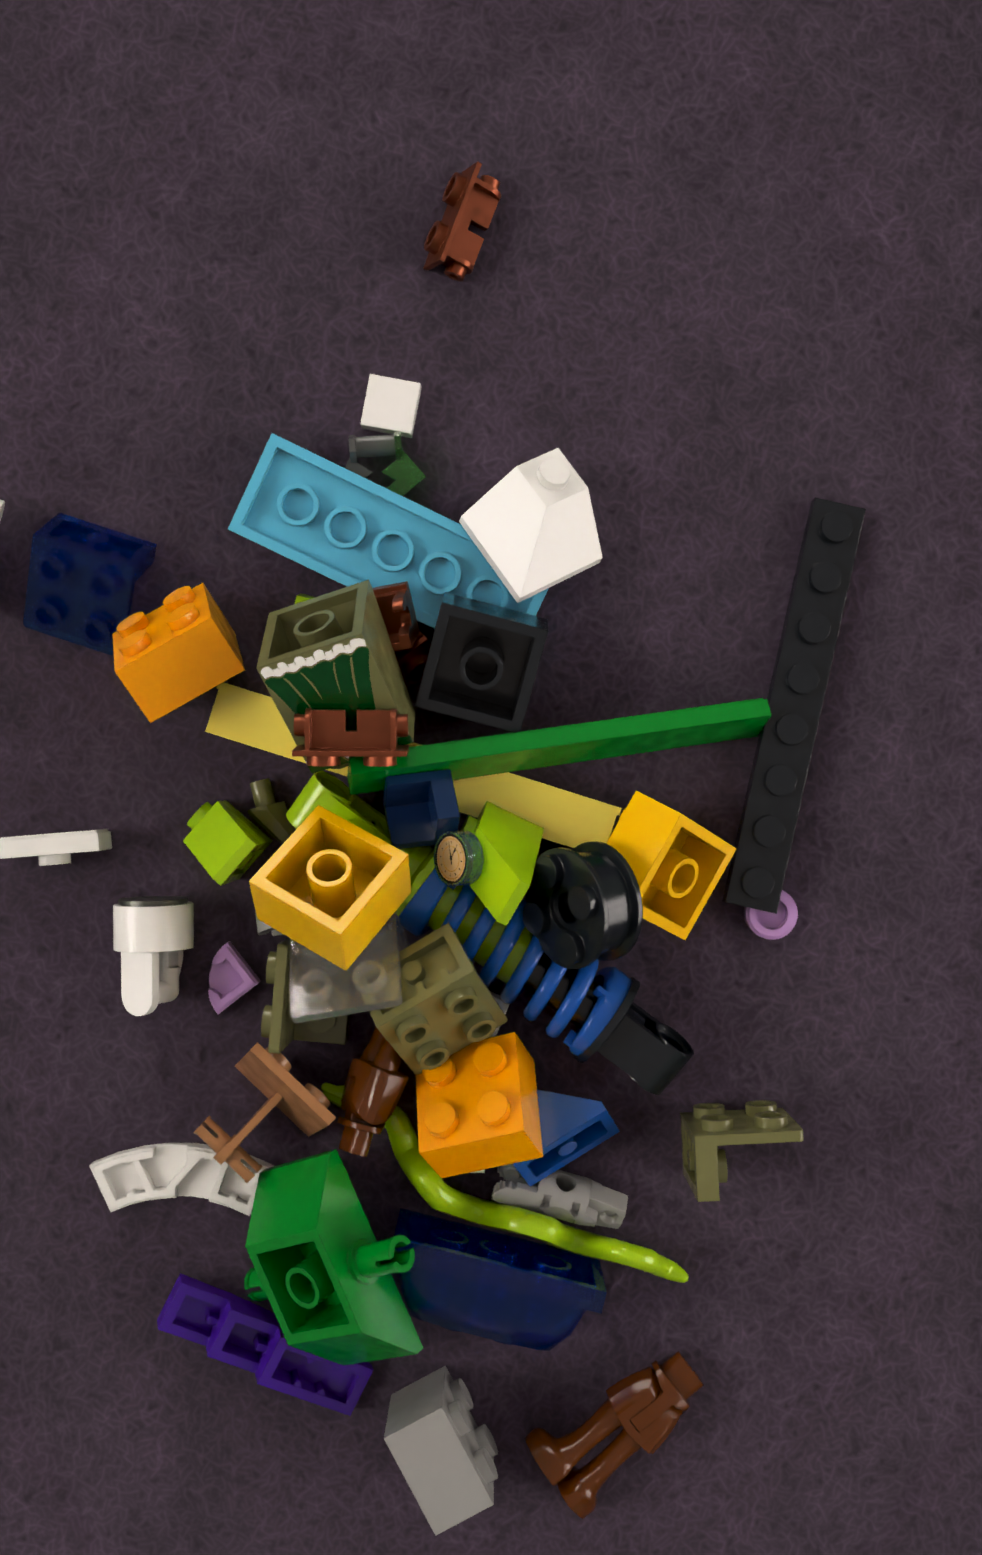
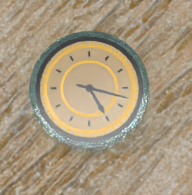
M466 830L443 833L438 838L434 849V865L439 878L448 886L473 884L479 878L484 863L483 850L478 838L472 832Z

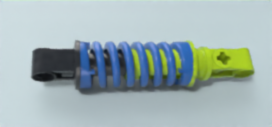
M319 771L312 775L286 812L288 821L297 829L311 812L320 805L390 844L386 817L357 795H350L349 787L345 783L324 771ZM430 846L400 849L409 854L411 893L391 916L390 920L392 922L396 921L416 937L424 935L430 929L435 931L449 922L472 964L476 961L483 967L479 976L485 985L490 987L497 978L506 984L500 994L501 1001L505 1004H512L523 990L526 989L533 996L523 1010L525 1019L535 1021L548 1005L556 1011L545 1030L549 1037H559L569 1022L578 1028L576 1032L571 1029L563 1043L569 1046L570 1052L578 1062L584 1063L598 1051L625 1071L640 1087L652 1094L660 1095L694 1055L691 1045L682 1035L670 1026L659 1022L633 1002L640 987V982L634 977H628L618 968L611 966L597 971L598 959L591 965L580 969H567L553 962L542 950L539 940L524 925L523 908L526 905L525 899H522L509 923L505 926L494 919L463 877L460 881L453 884L442 879L437 870L435 860L437 846L433 849Z

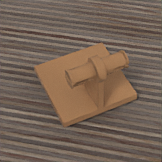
M258 1042L235 1067L268 1100L239 1132L232 1137L214 1122L210 1115L193 1132L216 1152L213 1158L220 1165L225 1161L246 1183L255 1176L254 1174L258 1173L262 1165L258 1164L240 1144L275 1106L308 1137L329 1126L336 1118L327 1109L331 1105L330 1101L317 1087L310 1083L303 1086L289 1073L292 1066L283 1054L268 1053V1047L264 1049Z

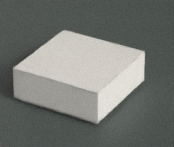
M370 374L360 423L361 428L412 438L421 394V383Z

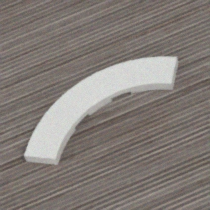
M162 1143L119 1151L93 1161L89 1167L110 1212L149 1200L192 1196L209 1199V1202L230 1207L250 1216L252 1214L259 1173L266 1168L274 1167V1165L250 1155L258 1164L262 1165V1168L246 1183L225 1161L220 1165L213 1158L216 1152L207 1144Z

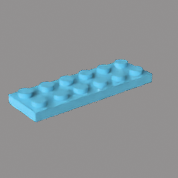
M273 433L270 435L228 527V530L347 587L369 580L372 588L408 581L416 619L434 629L445 592L536 616L548 591L546 589L517 603L461 524Z

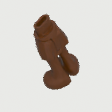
M360 968L359 975H361L369 969ZM376 1026L370 1042L360 1059H353L351 1061L341 1098V1108L345 1112V1117L339 1116L337 1123L345 1125L339 1149L363 1157L368 1156L373 1133L380 1135L385 1127V1122L394 1112L409 1076L399 1070L402 1058Z
M679 1351L662 1365L657 1360L651 1363L654 1370L650 1366L608 1388L606 1390L608 1399L590 1418L571 1433L556 1438L543 1428H535L525 1436L526 1444L546 1478L553 1486L558 1485L564 1501L580 1518L583 1519L594 1511L597 1504L596 1495L599 1489L630 1456L641 1448L649 1454H654L671 1433L683 1411L690 1407L687 1399L704 1386L701 1379ZM620 1426L623 1427V1430L589 1463L582 1468L574 1467L598 1443Z

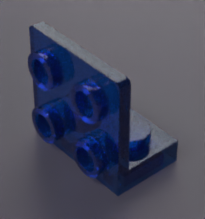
M58 513L33 534L23 620L24 626L114 656L112 633L117 631L116 628L121 621L130 616L135 582L153 564L157 544Z

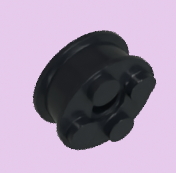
M598 841L582 843L573 850L561 847L543 852L536 860L531 885L526 892L523 922L527 930L539 940L545 954L553 962L567 969H580L591 965L597 959L611 961L628 954L637 942L641 931L643 907L637 879L626 859L612 846Z

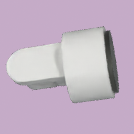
M130 897L118 899V904L113 905V950L121 952L122 1002L125 1009L134 1016L151 1014L158 1004L171 1002L179 994V976L183 962V950L194 948L193 902H189L188 897Z

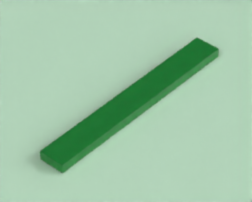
M758 698L409 747L407 757H397V765L364 766L363 757H349L347 779L350 795L384 790L385 778L393 775L450 769L452 780L757 737L772 714L768 700Z

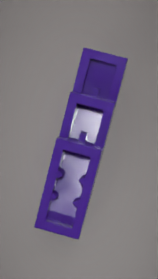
M181 1273L157 1318L158 1330L206 1346L207 1357L255 1373L257 1384L351 1416L374 1370L372 1364L368 1362L343 1366L289 1346L273 1312L230 1292Z

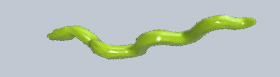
M324 1082L321 1086L323 1094L330 1102L341 1108V1098L345 1085L336 1086ZM396 1106L391 1117L385 1122V1129L387 1130L395 1158L410 1183L432 1209L488 1228L528 1236L578 1255L629 1266L670 1281L680 1283L688 1281L689 1276L681 1266L650 1248L580 1230L563 1224L551 1216L481 1199L450 1187L444 1183L443 1179L419 1154L418 1138L407 1114L399 1106Z

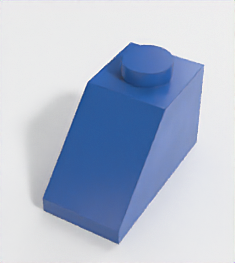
M537 1089L543 1157L513 1163L516 1170L530 1187L620 1132L602 1101Z

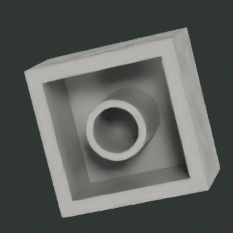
M446 1366L391 1394L384 1440L435 1536L494 1505V1481L498 1479L497 1469L494 1464V1456L498 1455L495 1440L486 1424L477 1426L469 1411L473 1408V1401L465 1383L461 1378L453 1381Z

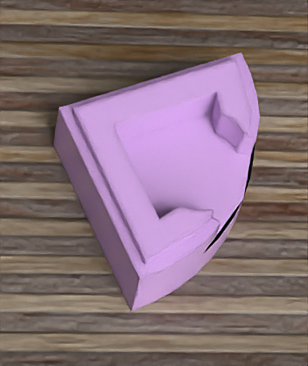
M231 941L224 944L216 953L209 972L208 994L217 1015L261 982Z

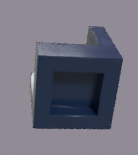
M450 769L393 775L385 778L383 805L391 845L398 849L438 845L440 839L447 834L457 836L460 814Z

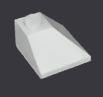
M559 448L516 466L469 508L459 520V523L517 603L600 563L603 558L589 489Z

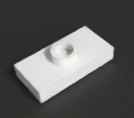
M108 829L0 838V859L38 856L39 866L71 863V853L112 849L111 831H108Z

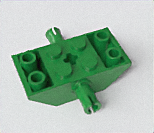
M337 1149L266 1168L260 1172L245 1244L254 1267L247 1272L244 1279L245 1290L254 1287L261 1288V1290L250 1292L248 1297L258 1302L266 1299L269 1300L287 1344L343 1366L415 1355L424 1349L391 1275L392 1273L407 1272L413 1266L415 1260L414 1248L396 1251L395 1249L407 1246L411 1241L404 1235H395L380 1241L376 1240Z

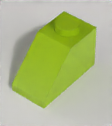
M227 800L217 801L213 806L209 802L204 803L187 822V826L192 831L183 840L211 878L220 886L239 880L273 841Z
M486 801L477 819L468 815L457 836L462 841L467 856V865L463 878L494 919L507 926L531 885L544 828Z

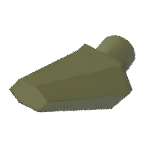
M270 778L251 782L250 787L256 808L250 809L247 812L282 845L296 830L286 817L288 810L285 801L276 803Z

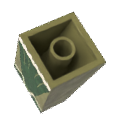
M369 580L269 613L256 669L296 745H305V737L294 736V714H305L306 708L346 709V730H357V709H397V714H408V737H398V745L413 743L415 711ZM340 757L341 764L338 766L308 767L312 774L329 768L341 769L348 766L349 757Z

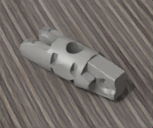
M513 1164L497 1168L499 1176L503 1177V1180L506 1179V1181L500 1180L493 1187L492 1199L496 1202L524 1208L577 1225L592 1227L597 1225L619 1229L625 1218L628 1195L602 1186V1184L593 1181L591 1178L557 1170L530 1187Z

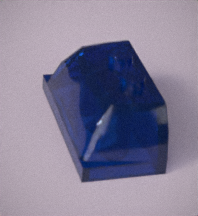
M400 1208L394 1236L404 1235L411 1243L395 1249L396 1251L414 1248L415 1260L409 1271L395 1273L410 1316L439 1325L451 1331L464 1332L492 1339L502 1344L550 1351L572 1334L587 1310L602 1314L607 1291L599 1259Z

